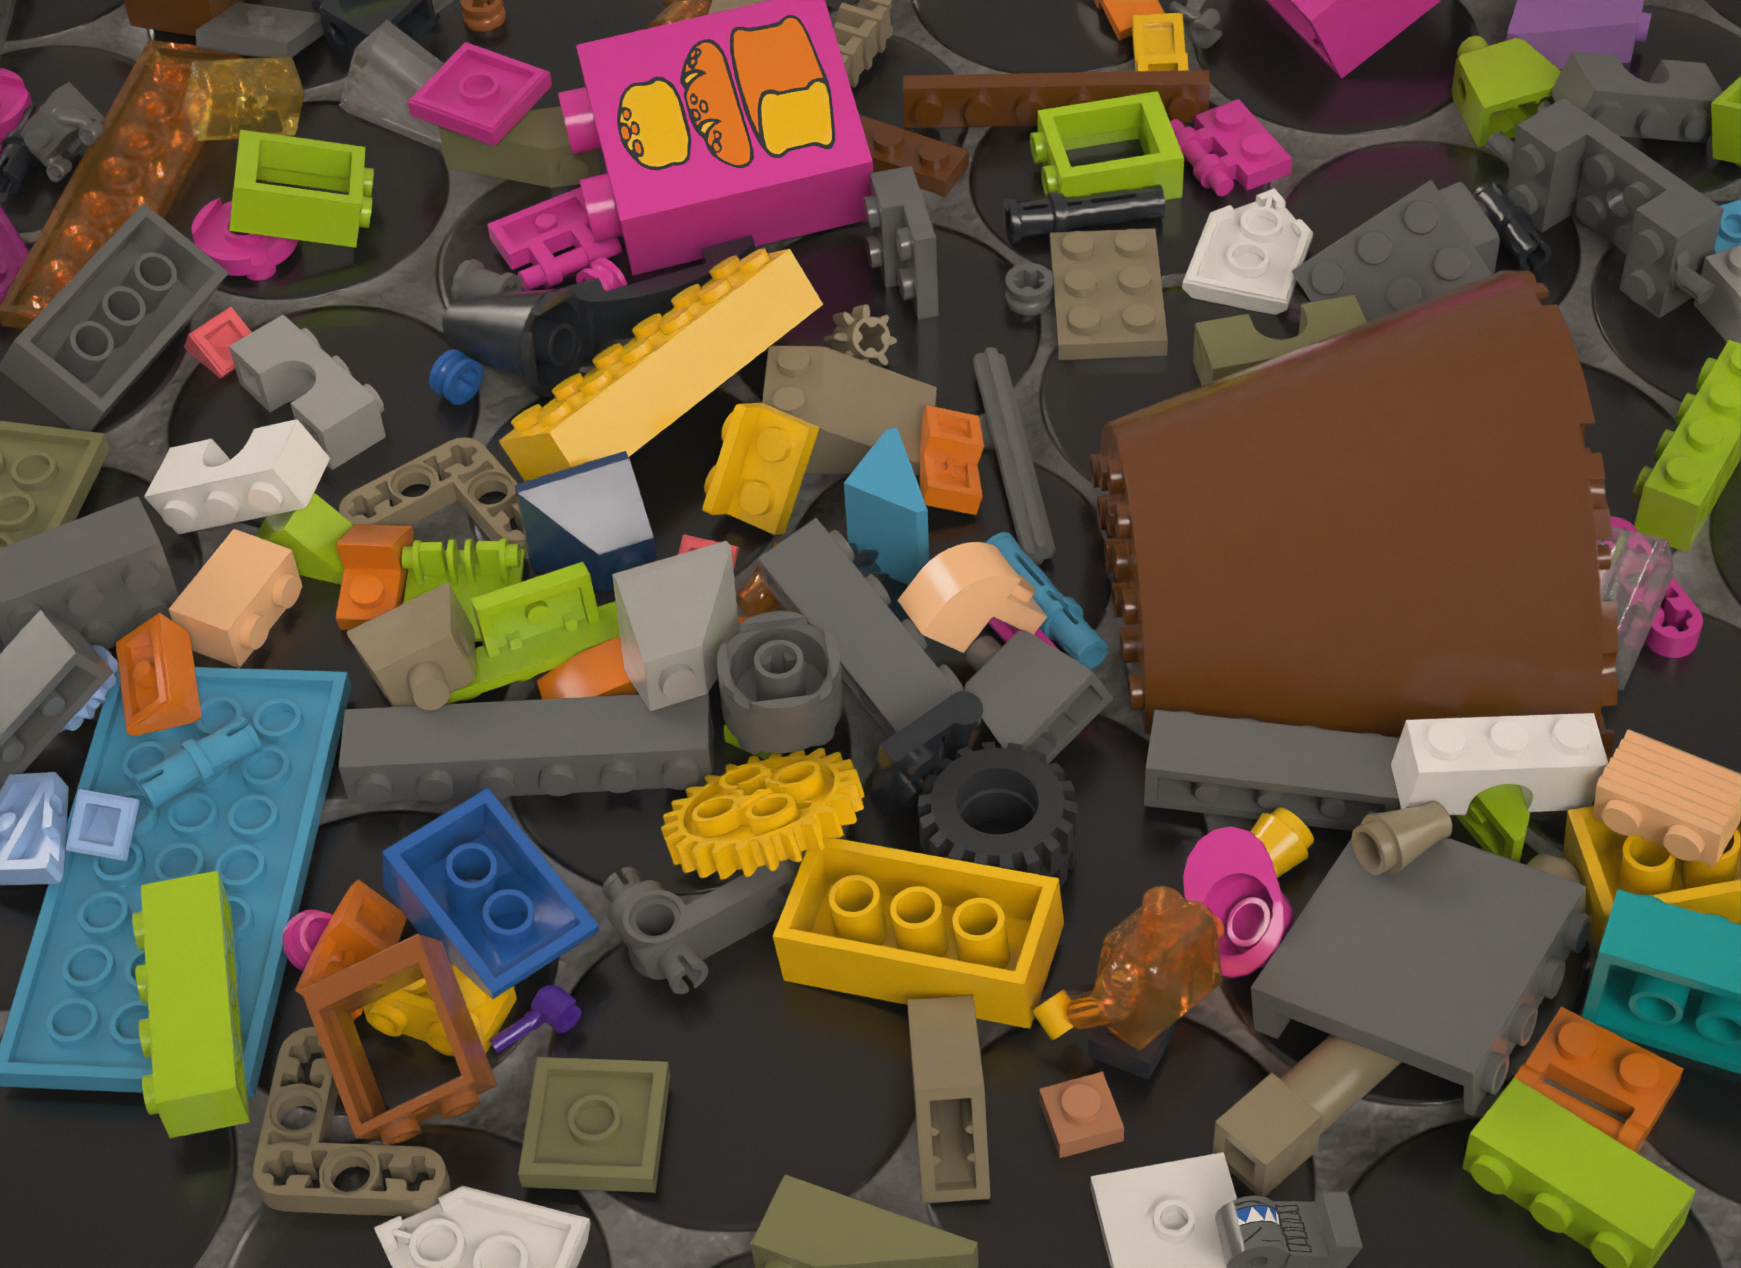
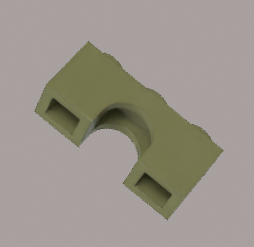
M1355 295L1302 304L1299 335L1285 340L1272 339L1260 334L1254 328L1249 314L1195 323L1193 364L1203 386L1367 323Z

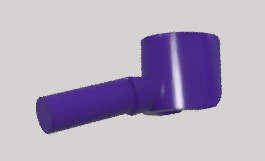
M547 985L541 988L535 995L531 1011L524 1014L523 1018L489 1039L496 1052L499 1053L532 1030L538 1029L545 1022L556 1032L564 1033L578 1022L582 1012L575 1005L576 1000L559 986Z

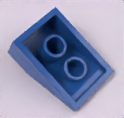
M486 788L382 851L383 888L417 932L442 941L449 961L491 999L499 996L599 932L598 923L489 788Z

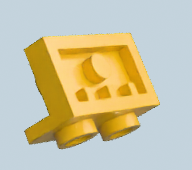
M764 403L737 404L734 411L725 420L722 428L721 437L724 442L717 464L710 470L705 481L704 491L706 498L702 510L711 515H731L773 535L785 534L820 427Z
M451 964L486 1054L491 1046L489 1039L497 1035L517 1000L514 986L491 999L455 965ZM425 978L363 1007L367 1022L378 1031L395 1037L404 1034L427 1042L433 1049L442 1054L454 1056Z

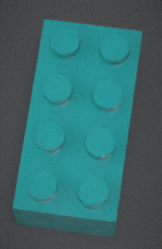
M1618 889L1599 949L1582 1017L1624 1039L1741 1074V925L1730 922L1719 915L1698 913L1664 903L1662 900L1650 895H1636Z

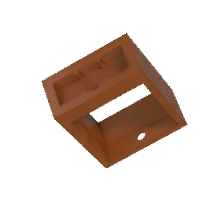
M416 934L301 990L355 1138L382 1141L383 1146L399 1144L415 1137L421 1132L420 1122L441 1113L443 1119L464 1114L480 1105L478 1095L498 1086L446 950L440 940ZM425 978L461 1076L392 1109L386 1110L350 1013Z

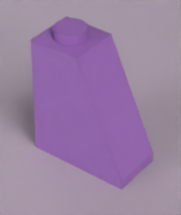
M1517 0L1506 41L1514 38L1524 39L1558 69L1564 68L1572 51L1617 55L1621 63H1628L1631 61L1635 43L1645 44L1652 13L1642 12L1645 0Z

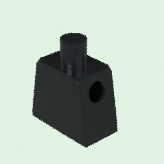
M312 0L313 9L320 13L325 38L330 47L380 76L437 24L432 0Z

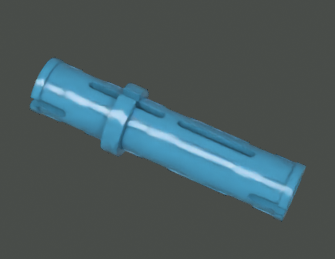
M1002 532L992 536L986 543L996 546L1015 572L1025 578L1035 588L1036 593L1033 595V599L1047 616L1046 620L1039 627L1041 631L1051 641H1056L1071 658L1085 665L1090 670L1097 667L1107 656L1108 651L1106 649L1109 648V645L1084 620L1083 609L1073 598L1065 597L1058 591L1043 571L1020 548L1010 533Z

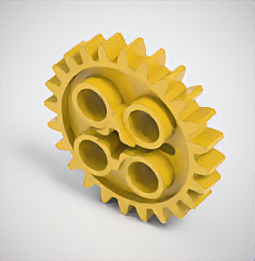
M819 748L806 756L803 749L792 752L789 756L782 757L781 753H772L767 760L760 761L754 755L749 758L747 764L740 766L726 765V773L722 776L706 775L704 777L706 781L704 787H688L685 789L688 798L674 800L671 803L674 811L664 814L663 818L666 825L662 826L661 830L673 864H681L684 873L697 869L699 877L705 878L718 870L720 879H726L736 870L743 869L745 877H750L759 866L766 865L772 872L777 870L780 861L790 859L798 863L802 861V851L806 849L822 851L825 849L822 841L824 838L842 837L844 833L841 826L857 822L855 812L864 809L862 798L865 795L852 760H843L839 752L826 756L824 748Z

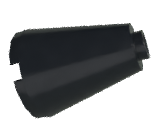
M550 289L459 297L446 310L443 316L442 328L445 340L451 348L462 351L467 357L476 360L539 396L554 399L556 397L552 390L558 384L579 373L582 377L586 375V373L579 372L585 355L593 357L596 346V323L592 308L586 300L578 299L575 295L576 293L570 290Z

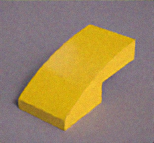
M1183 13L1133 15L1132 37L1135 71L1189 70L1188 54L1185 53Z

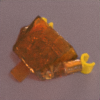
M1153 887L1144 894L1142 906L1111 930L1104 939L1093 992L1071 1000L1066 991L1062 990L1032 1012L1051 1040L1057 1039L1073 1027L1084 1030L1104 1025L1126 1043L1141 1051L1222 983L1219 941L1225 933V926L1222 920L1203 902L1191 899L1186 900L1177 890L1170 887Z

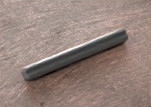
M987 347L984 353L975 355L973 366L1019 546L1036 565H1040L1044 559L1054 556L1055 545L1005 356L999 354L996 348Z

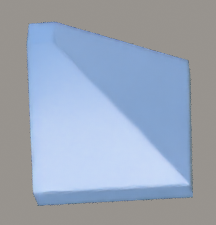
M78 789L65 850L127 861L140 800Z

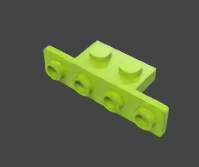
M583 562L471 598L483 646L475 648L476 678L470 684L451 692L446 704L460 700H470L483 692L516 681L529 680L537 674L554 669L585 650L619 637L616 601L597 607L591 577Z

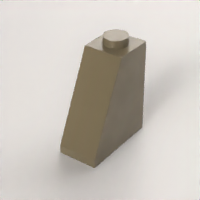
M973 995L907 1000L922 1202L924 1204L990 1199L985 1090Z

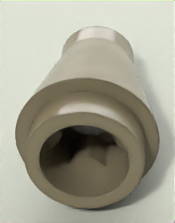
M1436 801L1422 806L1367 815L1363 818L1361 825L1353 830L1352 846L1361 866L1370 874L1380 875L1384 873L1389 876L1396 875L1435 843L1451 835V818L1444 806Z

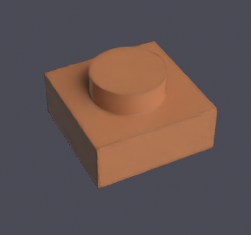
M1103 1072L1039 1089V1104L1059 1158L1124 1141V1126Z

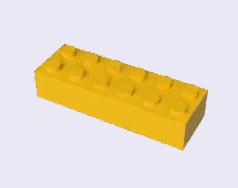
M765 248L749 254L741 261L737 255H734L718 263L709 271L712 279L702 287L699 284L690 286L671 300L674 306L672 310L664 316H661L660 313L652 315L632 329L635 338L626 345L622 346L621 343H618L599 353L592 360L596 366L593 370L583 377L579 373L558 384L552 390L556 398L543 408L540 404L534 405L516 416L511 421L515 429L500 439L499 442L524 481L526 482L626 451L629 457L821 307L823 303L790 248L769 254Z

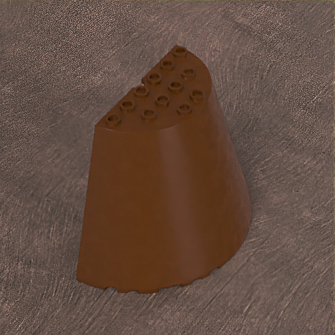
M1503 270L1105 423L1101 436L1100 453L1090 454V475L1092 487L1100 488L1104 495L1097 496L1099 529L1107 530L1108 535H1111L1110 539L1104 540L1106 570L1108 574L1115 573L1116 580L1119 581L1112 583V604L1115 618H1123V623L1126 625L1125 628H1120L1119 630L1121 658L1123 664L1133 663L1135 673L1127 675L1129 705L1131 710H1141L1145 734H1151L1155 710L1171 712L1188 711L1197 715L1231 719L1249 718L1265 723L1315 726L1325 730L1360 734L1376 733L1394 738H1400L1406 720L1594 713L1609 763L1612 757L1615 732L1613 729H1606L1601 707L1617 705L1618 607L1617 600L1603 599L1602 570H1609L1611 568V551L1608 544L1597 545V540L1613 538L1610 509L1605 497L1603 460L1601 452L1591 453L1590 448H1585L1584 434L1586 425H1594L1595 418L1572 337L1558 305H1541L1539 300L1548 299L1549 290L1543 283L1536 282L1533 273L1528 270L1515 272Z

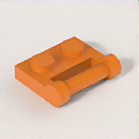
M1560 1007L1528 1060L1519 1068L1514 1077L1638 1153L1678 1086L1683 1068ZM1545 1078H1548L1627 1119V1121L1622 1123L1543 1081Z

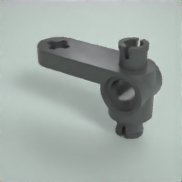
M787 859L780 861L777 870L772 872L766 865L759 866L750 877H745L743 874L688 905H685L674 893L666 891L658 881H643L641 875L634 867L621 869V873L628 884H623L616 872H614L603 884L602 892L612 903L608 912V919L628 947L633 967L646 977L655 980L667 979L674 993L684 994L689 992V987L682 979L684 975L687 976L694 988L698 987L707 977L708 967L703 961L705 958L780 918L800 865ZM655 933H664L658 936H651Z

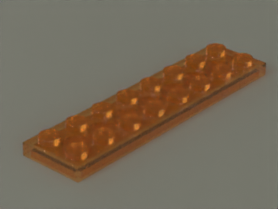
M148 40L107 113L105 121L101 124L104 127V133L94 144L88 147L0 305V320L3 326L25 329L143 203L163 219L165 218L245 66L242 55L200 49L196 45Z

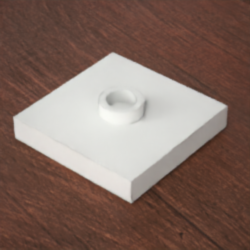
M1224 1152L1091 1176L1090 1189L1111 1268H1227L1215 1216L1223 1205L1236 1200L1237 1196Z

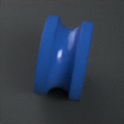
M452 349L446 351L432 367L429 376L430 388L436 394L444 396L452 404H464L479 390L484 374L482 365L476 360L468 358L460 350Z

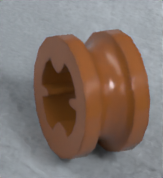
M459 0L463 11L464 25L471 30H493L505 21L504 0Z

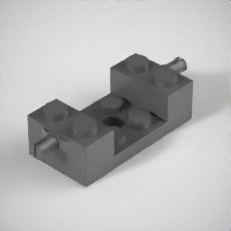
M1564 98L1518 124L1515 142L1506 137L1501 131H1497L1490 136L1486 143L1488 145L1486 150L1507 163L1509 168L1506 194L1515 206H1521L1529 213L1533 221L1532 226L1540 232H1544L1570 215H1574L1583 224L1610 241L1626 254L1619 290L1628 295L1631 300L1643 306L1656 317L1661 318L1691 298L1702 304L1711 297L1715 284L1702 277L1701 273L1705 257L1713 255L1723 208Z

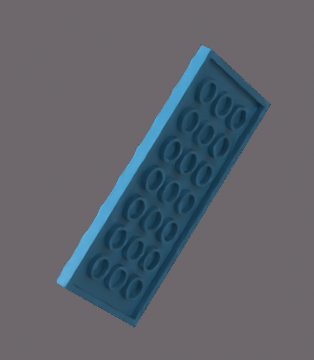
M117 666V671L114 674L116 683L108 690L105 696L107 702L103 703L78 789L140 800L127 861L65 850L63 878L59 884H48L0 1043L1 1087L143 1093L142 1076L152 1074V1058L146 1059L143 1054L139 1036V1020L149 1018L148 1003L142 1004L140 1000L135 968L137 965L146 964L145 950L139 951L132 924V914L142 911L141 885L218 870L232 909L248 1097L255 1098L287 962V956L282 943L283 931L288 921L299 912L344 721V712L350 696L351 683L348 672L195 667L201 719L187 725L131 736L126 733L119 667ZM242 715L248 720V725L251 724L261 742L262 749L240 759L215 774L216 780L205 787L199 783L174 796L171 800L154 810L148 806L147 801L144 800L133 778L134 775L163 762L181 751L180 745L191 738L197 742L224 728V726ZM78 789L74 798V802L66 826L65 849L67 845Z

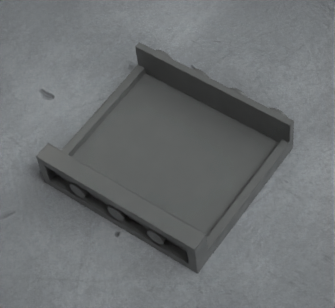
M1370 811V812L1368 813V815H1370V814H1376V813ZM1351 838L1251 986L1254 1030L1278 1039L1289 1021L1293 1019L1463 1085L1464 1113L1474 1116L1487 1092L1495 1095L1502 1087L1508 1072L1509 1055L1515 1045L1525 1046L1531 1038L1537 1021V1008L1543 998L1553 999L1557 994L1565 973V961L1571 951L1580 953L1586 945L1592 928V916L1585 914L1586 886L1450 838H1444L1435 843L1396 875L1389 876L1384 873L1372 875L1361 866L1356 858Z

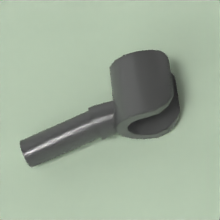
M1176 1L1169 5L1170 13H1183V20L1190 24L1189 36L1197 46L1209 48L1222 37V32L1213 28L1221 20L1220 14L1216 9L1210 8L1203 14H1200Z

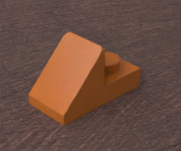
M355 524L337 541L336 549L344 566L335 618L340 630H351L402 605L408 569H403L402 548L403 546H412L414 536L412 526Z

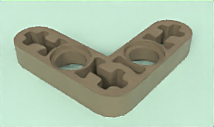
M457 438L448 441L352 491L343 498L339 506V513L348 519L353 526L355 524L410 526L458 501L491 541H500L501 538H508L509 544H519L520 549H525V559H529L524 534L518 529L512 530L510 520L514 517L516 525L523 531L515 485L518 483L488 449L475 439ZM414 484H423L430 487L426 493L417 497H407L401 494L404 489ZM499 491L506 494L505 499L496 504L486 505L478 501L482 495L488 492ZM389 500H392L393 507L390 506Z
M315 1027L302 1028L292 1033L283 1042L276 1063L253 1164V1178L265 1204L272 1209L286 1212L410 1217L439 1203L438 1197L451 1192L446 1165L441 1156L432 1149L417 1146L328 1143L338 1089ZM311 1053H321L322 1058L315 1059L312 1063L309 1076L312 1085L305 1084V1075L300 1063L308 1062L311 1058ZM305 1105L317 1111L314 1120L302 1129L291 1130L281 1125L284 1115L297 1106ZM358 1166L370 1171L368 1181L355 1191L345 1192L334 1187L336 1177L349 1167ZM295 1167L297 1174L290 1175L286 1185L278 1186L274 1178L283 1177L286 1168ZM390 1170L392 1178H386L387 1190L384 1191L383 1171ZM417 1173H428L429 1180L422 1181L419 1191H409L407 1184L415 1182ZM312 1180H319L320 1188H315Z

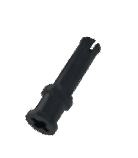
M1156 184L1136 189L1065 197L1063 193L1054 191L1048 192L1046 198L1018 202L1014 197L1004 198L1003 219L1008 242L1012 245L1019 244L1021 238L1069 232L1070 229H1078L1080 227L1100 226L1140 219L1164 218L1166 210L1165 196L1162 186Z

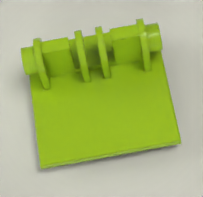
M501 538L500 541H477L476 547L473 539H466L464 550H459L456 539L448 540L447 550H444L443 542L414 540L413 546H403L402 548L403 569H408L403 604L449 582L474 628L475 642L482 641L471 598L522 582L525 549H520L519 544H509L508 538Z

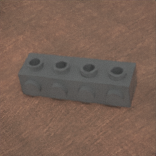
M815 518L758 558L761 581L785 611L807 616L808 624L817 627L823 632L824 626L833 634L840 649L842 683L884 736L889 739L942 701L957 692H963L964 689L956 675L947 665L941 664L937 667L924 650L927 648V643L914 623L907 618L900 622L887 606L891 603V599L880 581L873 574L864 577L852 561L855 559V555L846 539L837 530L828 533L819 520Z
M1155 710L1145 771L1144 806L1257 820L1262 813L1271 814L1277 807H1282L1295 814L1307 826L1353 831L1361 825L1363 818L1370 811L1382 813L1398 810L1399 797L1391 763L1400 738L1385 737L1376 733L1360 734L1325 730L1315 726L1265 723L1249 718L1231 719L1197 715L1188 711L1171 712Z

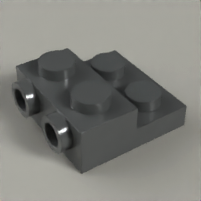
M908 166L870 173L869 190L871 196L863 197L866 224L868 229H872L873 232L872 236L865 237L869 265L871 268L879 267L885 288L899 285L902 299L912 300L918 320L939 316L936 235L913 168Z

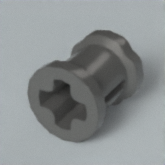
M465 260L458 267L454 275L451 288L452 299L455 301L457 298L465 296L522 292V281L518 275L507 272L500 275L487 270L479 260Z

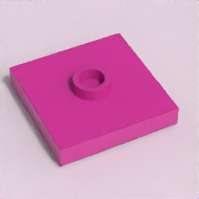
M465 42L408 101L410 116L496 146L552 86L549 71Z

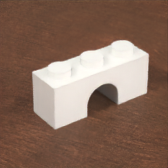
M295 419L254 429L247 444L231 460L213 439L170 448L144 497L162 516L164 522L172 527L178 535L304 509L307 507L330 457L299 420Z
M1594 713L1406 720L1391 763L1401 809L1422 806L1436 801L1444 806L1449 815H1466L1470 802L1477 794L1488 788L1503 784L1521 785L1528 812L1566 811L1588 807L1594 801L1598 779L1602 776L1605 767L1608 766V760Z

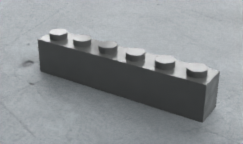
M709 692L705 695L654 711H649L639 694L445 704L433 711L423 710L418 706L346 709L344 712L339 770L349 804L382 805L388 802L425 800L429 802H443L448 799L471 798L486 788H489L497 799H504L509 796L543 794L564 796L570 793L601 791L624 793L631 790L660 788L685 790L688 787L705 786L706 781L704 777L706 775H713L714 728Z

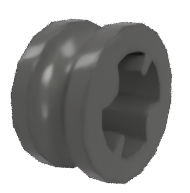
M1022 263L1008 271L1005 277L1006 304L1012 311L1028 316L1040 314L1051 307L1053 302V275L1048 268L1035 263Z

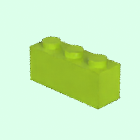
M1515 1077L1471 1131L1462 1167L1471 1173L1475 1181L1487 1191L1499 1195L1504 1194L1530 1211L1535 1220L1546 1229L1556 1233H1564L1591 1250L1594 1257L1607 1268H1653L1685 1224L1696 1192L1694 1188Z

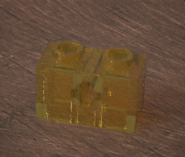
M292 57L192 61L185 105L197 141L239 139L240 130L292 136L296 135L305 93Z

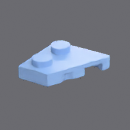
M56 772L9 774L0 790V885L59 884L63 878L69 787Z

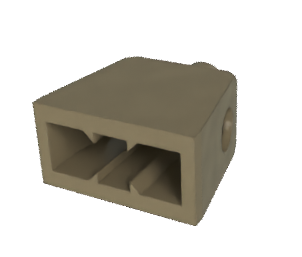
M449 582L347 631L350 641L367 670L392 707L418 706L427 711L437 710L447 703L451 692L470 684L476 678L475 631Z

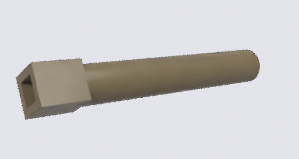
M1539 854L1526 864L1581 884L1578 871L1563 858ZM1331 1034L1280 1079L1271 1073L1215 1121L1213 1154L1224 1152L1229 1171L1257 1196L1265 1197L1318 1150L1319 1136L1402 1062Z

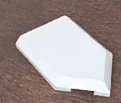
M1275 188L1256 195L1255 202L1233 209L1229 205L1210 212L1183 280L1182 289L1194 299L1277 315L1287 310L1297 283L1292 270L1304 263L1313 239V232L1303 220H1296L1286 209L1285 200Z
M461 1186L438 1197L439 1203L404 1220L398 1216L374 1228L392 1268H577L588 1241L591 1223L589 1218Z

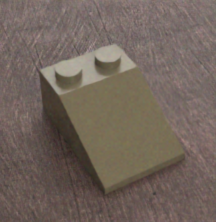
M769 346L762 403L820 427L805 473L851 474L886 429L897 427L915 475H920L922 416L926 405L936 407L937 387L827 347Z

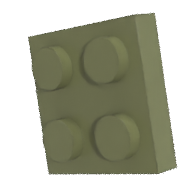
M537 1057L518 1172L521 1187L656 1193L670 1083L668 1062Z

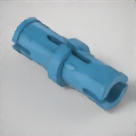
M242 715L224 726V728L197 742L191 738L180 745L181 751L163 762L134 775L133 778L142 797L147 801L148 806L154 810L171 800L174 796L199 783L205 787L216 780L215 774L240 759L260 751L262 745L251 724L248 725V720Z

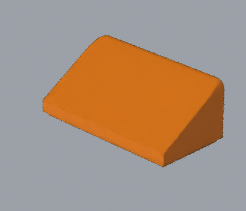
M158 613L116 642L126 733L131 736H137L187 725L201 719L189 632L185 628Z

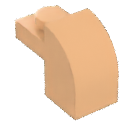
M983 542L960 544L935 556L921 569L898 599V602L922 635L962 653L968 649L992 617L1027 631L1032 635L1035 634L1047 618L1046 614L1033 599V595L1036 593L1035 588L1025 578L1015 572L996 546Z

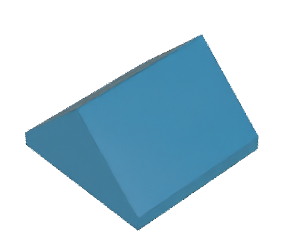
M895 427L886 429L844 482L848 543H856L858 553L862 550H876L879 553L875 563L880 567L881 572L889 574V577L910 585L916 575L930 561L928 510L898 428Z

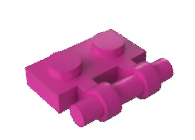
M1239 99L1195 115L1194 128L1185 127L1178 119L1170 121L1184 156V161H1188L1194 167V177L1204 188H1212L1218 196H1225L1233 189L1234 179H1237L1244 189L1248 191L1291 174L1292 157Z
M581 187L487 224L490 240L512 270L528 263L533 264L532 267L518 272L525 291L542 285L547 289L561 284L563 277L583 268L590 269L591 263L599 257L608 259L622 253L617 237L594 242ZM573 245L576 248L556 257L552 255Z

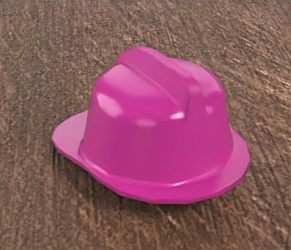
M1232 826L1215 829L1197 842L1188 856L1183 882L1191 921L1207 920L1211 925V932L1207 936L1195 937L1202 962L1215 974L1225 977L1236 978L1250 975L1257 969L1266 966L1295 923L1293 909L1288 898L1280 890L1272 859L1264 843L1250 831Z

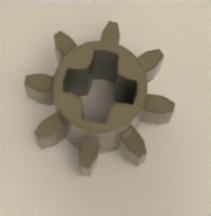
M861 305L854 307L852 316L847 312L838 313L833 316L837 327L832 335L824 337V341L831 343L832 350L879 367L888 364L884 353L889 345L897 343V339L890 336L886 325L889 320L888 315L870 317L869 306Z

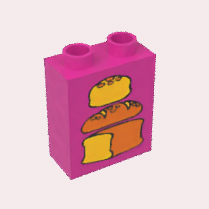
M768 0L576 45L585 87L558 93L573 155L601 149L606 174L579 180L594 242L623 236L632 276L702 259L701 249L752 235L755 241V246L865 221L863 197L871 196L869 182L870 173H873V161L825 0Z

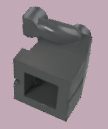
M68 82L56 89L26 123L20 135L24 138L30 152L47 167L46 173L49 179L58 183L72 169V163L68 159L62 158L61 154L66 150L70 154H74L83 145L91 146L104 133V127L101 124L106 118Z

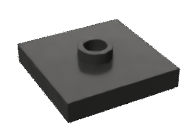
M238 2L196 30V46L205 50L288 61L325 33L320 13Z

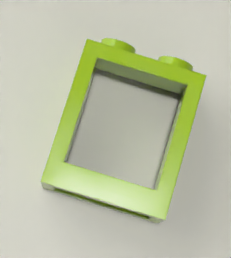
M1158 91L1038 110V132L1030 134V147L1034 163L1043 164L1041 173L1046 197L1048 192L1054 191L1063 193L1065 197L1136 189L1156 184L1162 186L1165 200L1182 197L1184 156ZM1139 139L1144 155L1071 167L1065 150Z
M240 130L229 231L356 248L359 227L369 228L372 210L371 193L374 169L364 167L365 147ZM256 180L348 192V194L344 195L337 193L256 183Z

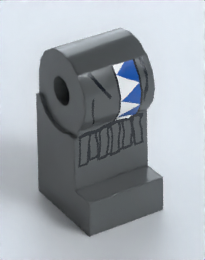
M1322 1192L1315 1202L1272 1201L1263 1196H1247L1223 1205L1215 1216L1227 1268H1347L1363 1248L1348 1192Z

